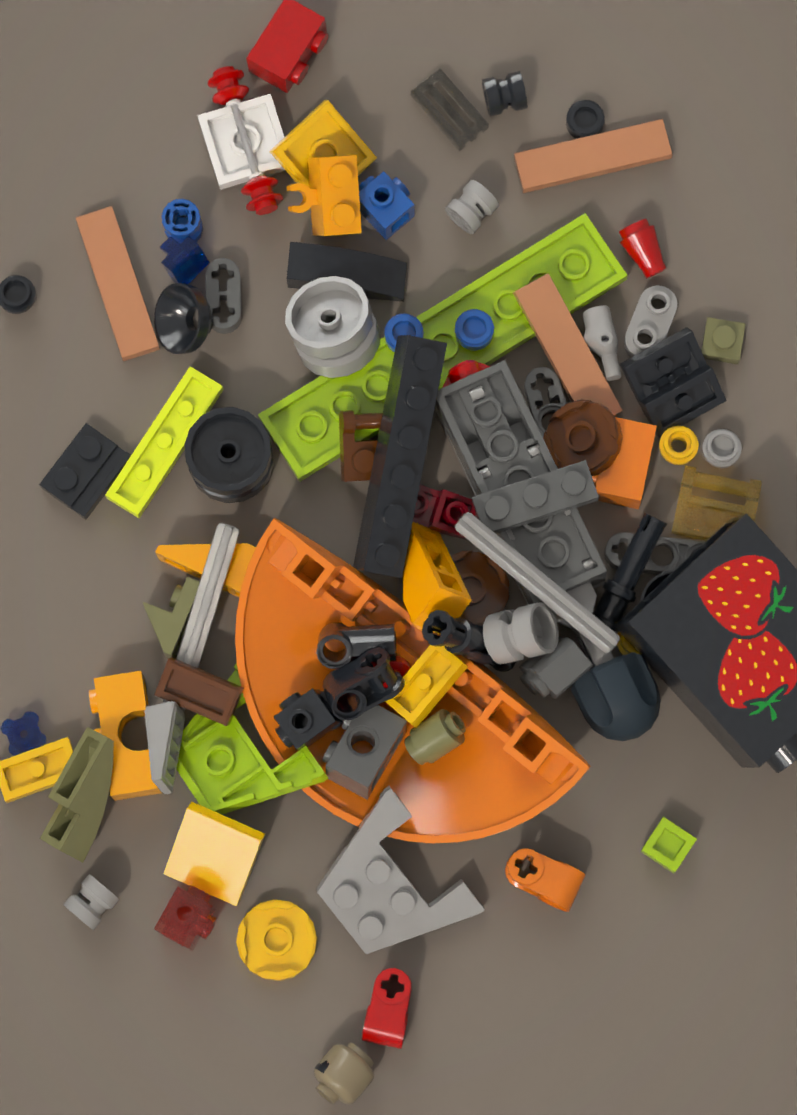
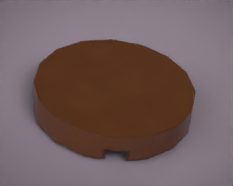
M581 399L565 404L554 412L549 420L551 423L547 428V432H544L543 439L558 469L586 460L591 476L599 475L612 465L620 452L622 443L620 423L613 413L602 404L594 403L591 400Z
M460 551L451 555V558L472 601L459 618L483 627L488 615L504 611L509 600V579L505 570L486 554Z

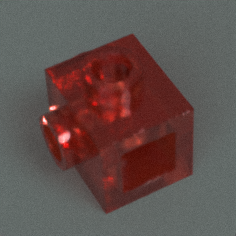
M192 885L189 886L187 891L177 886L154 930L193 951L200 937L206 940L217 922V918L212 916L216 909L208 903L211 896Z

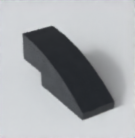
M290 242L286 279L288 288L300 289L303 285L318 278L338 276L351 279L362 287L368 299L404 302L407 262L346 248Z

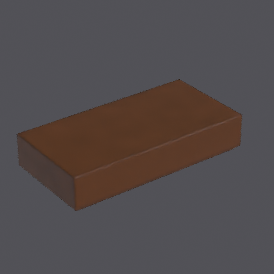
M171 657L167 660L154 695L169 702L174 701L178 706L228 726L231 723L244 688Z

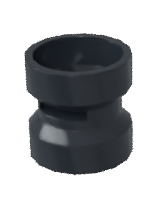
M520 71L508 73L505 81L502 79L498 80L495 77L482 79L483 94L489 116L502 114L504 109H508V106H511L515 111L527 109L526 91Z

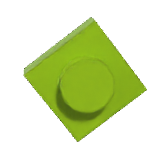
M663 817L641 852L675 874L697 838Z

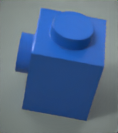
M384 171L376 178L373 176L368 177L359 185L360 213L385 240L415 217L414 203L408 198L410 192L402 181L397 177L392 180Z

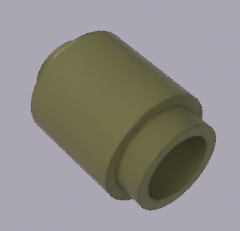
M441 709L421 722L417 728L414 727L410 730V735L405 738L406 749L418 764L434 763L464 743L465 724L455 712L450 713L445 709Z

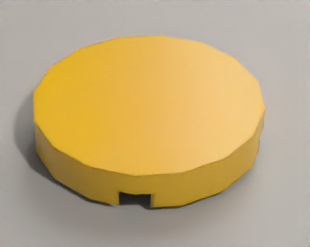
M274 899L259 903L246 914L238 927L236 943L240 958L251 972L263 979L282 981L297 976L308 967L315 955L317 935L314 923L303 909L290 901Z

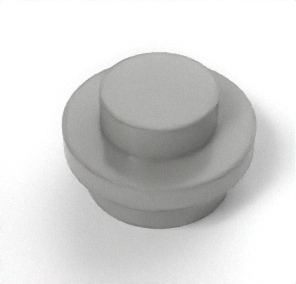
M717 429L710 432L702 445V453L705 460L716 468L732 466L738 461L742 451L738 436L727 429Z

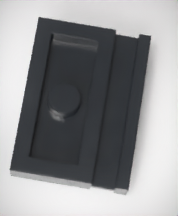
M85 423L39 485L47 493L87 520L105 496L131 454L122 450L117 444Z

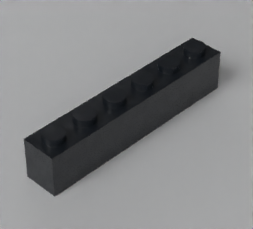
M399 335L397 337L353 567L358 570L402 578L447 343L411 335Z

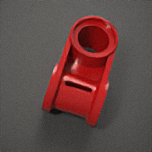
M388 968L377 976L374 982L371 1003L366 1013L362 1041L402 1049L409 1015L407 1011L412 991V983L404 971L397 968ZM392 975H398V982L404 985L403 993L396 992L394 998H388V991L382 988L383 981H390Z

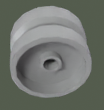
M330 276L313 280L303 285L292 296L286 308V327L304 366L314 374L329 378L348 376L363 369L374 358L380 345V329L362 287L351 279Z

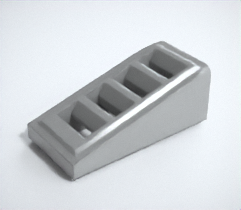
M174 701L147 706L146 710H144L151 779L164 794L173 792L185 721V713Z

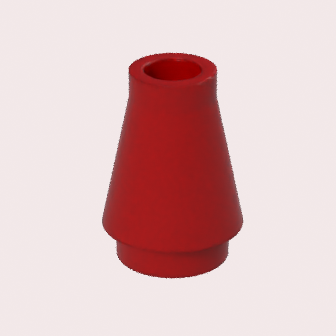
M647 218L639 220L619 231L622 241L619 243L642 270L646 279L667 269L662 258L655 226H650Z

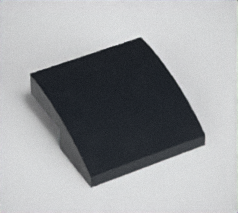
M688 327L620 363L622 371L647 420L651 425L657 426L655 434L659 438L668 428L682 426L727 401L713 368L706 363L694 333Z

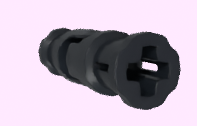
M443 610L431 612L423 623V638L432 646H444L447 651L453 654L462 655L464 658L479 664H490L499 672L511 670L516 663L498 664L493 661L484 644L482 626L463 618L454 619L448 612Z

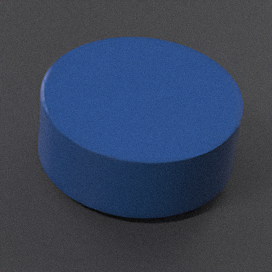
M467 310L458 317L455 323V337L458 343L468 350L483 349L489 345L493 338V321L482 310Z
M398 314L392 317L385 327L387 346L395 352L399 335L424 338L421 322L410 314Z

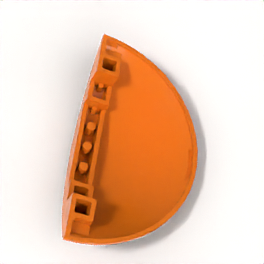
M273 518L259 540L243 580L236 613L235 646L241 687L244 688L243 695L250 716L271 755L278 764H281L299 750H296L294 745L288 748L275 731L279 724L274 716L282 711L279 705L296 692H299L302 696L312 688L324 691L323 681L331 671L336 670L322 665L316 654L319 633L323 627L334 622L342 623L346 626L394 624L397 656L406 659L411 667L430 644L423 638L422 631L411 623L410 615L404 602L318 543L280 520ZM336 639L325 643V646L334 652L342 651L346 647L342 641ZM456 655L468 668L424 720L441 709H445L450 713L455 712L460 716L466 727L464 743L434 763L427 762L424 765H420L410 756L405 746V738L410 735V730L414 728L407 721L406 734L368 800L329 779L302 790L311 799L334 815L359 827L365 816L371 812L379 800L382 791L387 786H390L409 810L412 817L387 837L410 842L454 843L484 838L509 830L532 819L557 802L573 788L591 766L556 729L486 666L464 658L462 655ZM385 701L378 704L380 707L403 718ZM342 726L328 732L308 747L324 772H326V763L322 761L333 740L338 743L346 731L342 729ZM358 741L352 748L358 753L365 754L370 752L373 746L366 741Z

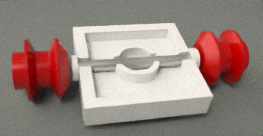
M233 66L221 67L213 72V77L208 80L207 84L208 87L215 88L218 91L212 97L213 102L226 107L197 115L220 190L247 182L241 189L243 195L251 196L252 199L246 205V209L248 211H255L257 215H266L277 210V204L283 200L282 194L273 192V188L278 185V179L269 175L285 171V169L269 151L284 138V134L271 94L241 102L249 93L248 86L239 84V81L244 77V72L234 69Z

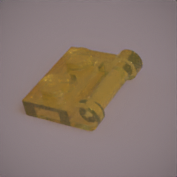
M685 465L671 534L706 541L732 518L747 513L755 522L762 481L750 478V481L746 482L697 472L696 467ZM698 487L746 497L745 506L691 495L692 488Z

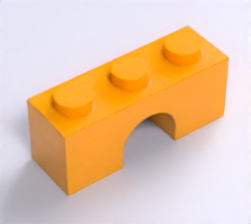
M142 671L94 678L95 689L89 690V701L92 714L99 713L101 727L94 730L114 741L110 796L114 801L162 793L151 779L149 750L133 751L126 748L122 742V732L126 724L135 718L145 717L144 710L149 706L145 676Z

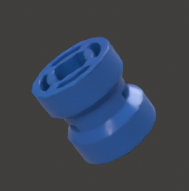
M176 199L166 205L161 217L168 240L179 247H189L197 243L202 236L203 226L196 205L186 199Z

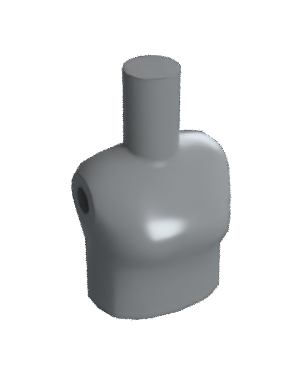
M601 305L589 308L583 312L582 316L585 327L583 338L590 351L602 359L606 380L614 381L620 379L622 376L617 358L618 338L610 307Z

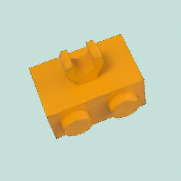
M357 155L307 158L309 187L302 183H293L287 186V191H299L303 197L299 205L288 206V211L303 213L311 207L312 234L316 236L362 233Z

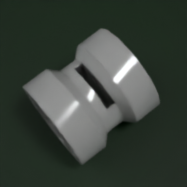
M470 180L463 188L462 196L459 199H453L445 207V211L461 229L469 234H474L481 226V219L485 215H491L499 207V203L493 194L482 184L475 180Z
M89 874L83 880L82 889L78 894L71 895L63 905L94 931L100 924L101 915L105 910L112 909L120 899Z

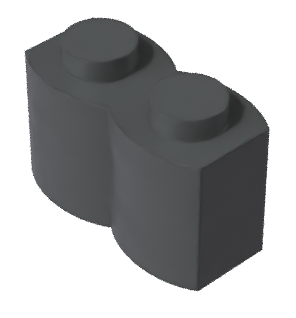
M558 636V644L552 653L530 657L519 666L520 670L524 673L519 678L532 694L536 695L539 693L543 698L549 694L554 699H557L590 670L593 665L575 642L567 637L561 638Z

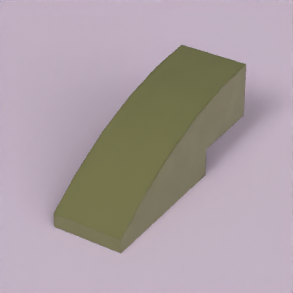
M89 727L84 731L48 798L59 803L40 837L44 842L82 863L95 840L104 815L113 769L114 741Z

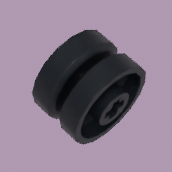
M235 407L216 408L200 416L189 429L184 444L186 463L196 486L209 498L224 503L244 502L259 494L269 482L274 467L270 437L262 422L250 412ZM233 451L236 453L232 458H224L227 457V452Z

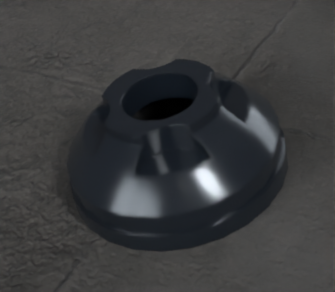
M186 283L171 284L162 291L155 307L154 325L158 340L168 352L173 354L191 353L201 347L213 327L214 319L211 316L210 305L197 287ZM196 309L198 310L197 329L195 328L193 322V316Z

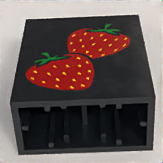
M746 513L728 520L614 626L635 650L644 657L645 661L741 767L760 768L767 762L776 773H779L797 760V569Z

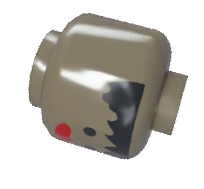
M351 1042L347 1046L335 1044L314 1068V1076L319 1082L315 1089L325 1100L333 1105L337 1100L345 1104H352L373 1081L374 1073L371 1067L374 1062L362 1049Z

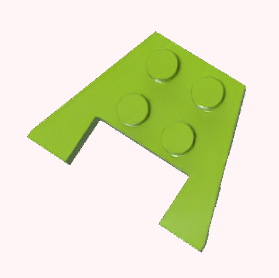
M236 663L234 666L235 671L227 681L241 686ZM243 692L236 709L246 703ZM196 713L183 730L176 770L198 803L223 815L324 782L328 779V776L307 746L271 769L235 715H233L230 725L225 726Z

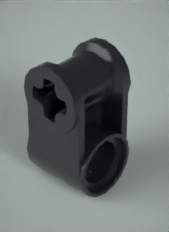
M384 648L370 649L350 663L331 671L325 677L323 690L333 714L338 719H355L378 704L394 698L402 691L405 685L404 678L399 672L393 670L389 663L390 656ZM372 661L376 662L377 665L375 667L372 665ZM385 682L388 685L387 688H384L383 686Z

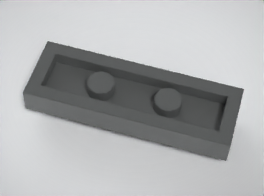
M584 460L473 496L472 503L477 518L494 533L498 534L596 502L599 496L587 462Z

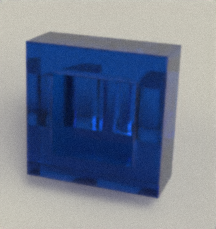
M170 236L159 247L167 254L161 263L175 283L189 284L210 263L200 245L190 236L182 243H179Z

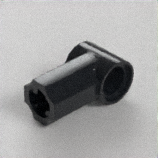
M336 622L327 624L319 633L316 652L318 660L328 668L338 669L357 659L366 651L380 647L388 652L390 661H395L397 659L394 624L346 626ZM336 639L342 641L346 647L342 651L334 652L329 650L325 643Z

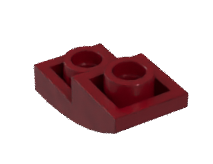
M420 484L413 522L441 534L467 540L455 529V525L465 513L469 512L475 516L476 512L472 499L445 489L437 491Z

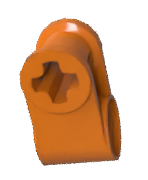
M527 848L519 849L513 853L505 867V875L510 884L536 896L542 902L565 912L570 911L586 876L582 871L571 865L553 860ZM525 859L531 862L529 869L534 874L528 873L525 878H521L518 876L519 868L514 866V864H521Z

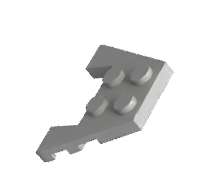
M387 786L382 791L379 800L371 812L365 816L356 834L347 847L343 848L316 888L317 893L365 954L481 914L485 910L462 879L432 902L427 903L384 849L380 841L412 817L409 810L390 786Z

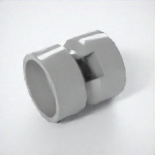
M542 602L521 606L516 610H505L490 614L486 617L483 624L485 647L493 661L498 664L523 660L524 655L530 658L549 654L555 650L558 644L559 632L556 619L550 608Z

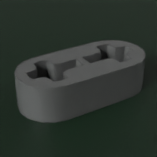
M220 258L211 262L206 269V299L210 305L211 316L214 319L212 329L218 333L227 334L235 331L241 324L242 285L239 267L230 259ZM226 269L229 276H234V278L227 280V291H220L218 279H213V277L220 275V270ZM227 300L229 312L235 314L228 316L226 323H220L219 317L214 316V314L220 313L221 301Z

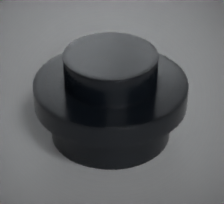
M14 275L7 277L0 283V305L5 311L12 314H21L33 306L36 299V290L29 279L24 276Z

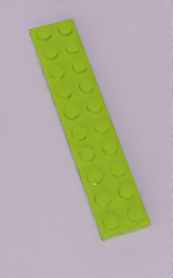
M586 213L416 317L423 326L425 339L447 343L439 389L443 387L449 370L455 365L466 360H475L490 365L536 336L513 295L514 291L549 273L570 314L627 280L628 275ZM467 310H482L493 321V338L489 345L483 349L468 350L462 347L455 337V323L458 317ZM385 336L380 339V345L374 358L363 369L343 377L329 378L319 376L258 414L259 420L299 482L340 458V411L353 410L354 414L383 413L394 358V352L387 346ZM380 429L355 430V441L369 440L377 435Z

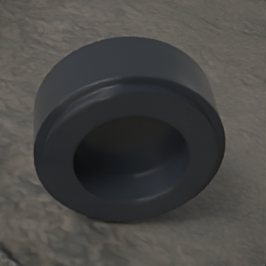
M581 100L574 103L569 108L566 116L568 132L576 139L600 134L604 127V112L597 103L590 100Z

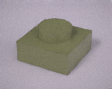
M707 317L701 349L704 358L738 365L746 324Z

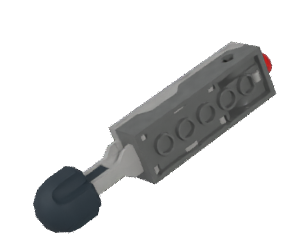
M466 360L449 370L443 387L438 390L434 410L475 496L558 469L505 360L493 366L475 360ZM577 508L497 534L576 601L593 613L597 598L594 588L604 584L607 570ZM516 580L527 605L542 602ZM550 608L556 622L573 629L584 655L593 665L591 670L580 677L571 687L576 702L591 728L606 739L617 741L639 738L650 730L659 716L661 698L657 684L644 657L632 652L613 658L611 651L609 653L601 651Z

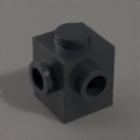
M314 688L302 696L299 692L289 696L279 705L282 711L274 716L279 724L275 728L276 733L288 748L294 745L296 750H301L305 746L308 748L342 723L333 714L328 701L321 691Z

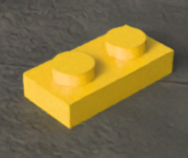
M430 645L403 676L405 685L402 691L394 698L385 702L417 728L468 666L456 655L447 651L444 646L435 647Z
M69 737L0 761V788L6 803L55 785L74 751Z

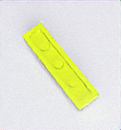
M190 366L105 494L106 498L140 519L185 450L184 444L189 429L200 416L210 412L223 392V386Z

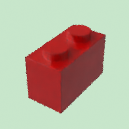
M283 0L246 58L248 71L288 94L293 84L299 85L303 81L309 68L307 62L312 54H319L328 40L329 34L326 33L325 17L294 0Z

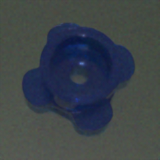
M32 711L25 712L23 717L14 721L7 719L2 723L1 731L8 737L10 743L8 750L13 756L46 744L47 738L41 733L38 726L39 716ZM23 730L27 731L28 733L25 738H22L20 736V733Z

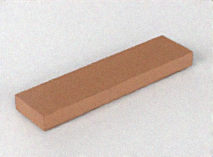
M663 119L514 153V160L523 193L672 158V151Z
M106 207L76 217L123 362L160 350L113 207Z
M549 273L514 291L513 295L571 402L581 399L591 400L594 403L607 407L613 415L623 411Z

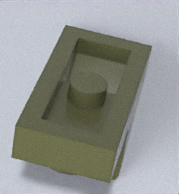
M189 577L186 578L183 586L177 585L169 603V607L174 608L172 613L143 602L167 659L171 657L176 659L199 586L200 581Z

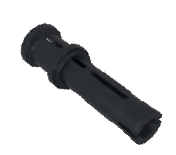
M647 513L643 514L639 527L613 579H608L607 582H604L602 587L605 591L595 611L592 613L610 629L618 633L619 631L614 625L622 619L629 603H634L636 599L634 589L664 528L667 526V523Z

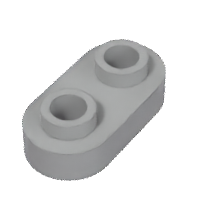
M660 285L651 286L641 294L624 340L625 350L630 357L666 339L678 304L675 294L669 288ZM654 299H661L664 301L665 307L655 309L651 302ZM640 334H648L652 341L648 344H642L638 341L637 337Z

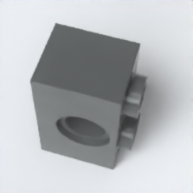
M379 705L369 709L355 719L344 720L342 729L346 730L339 743L334 740L331 742L322 760L326 763L325 773L328 779L368 800L406 734L407 720ZM358 741H366L373 746V749L368 753L361 754L356 752L352 746Z

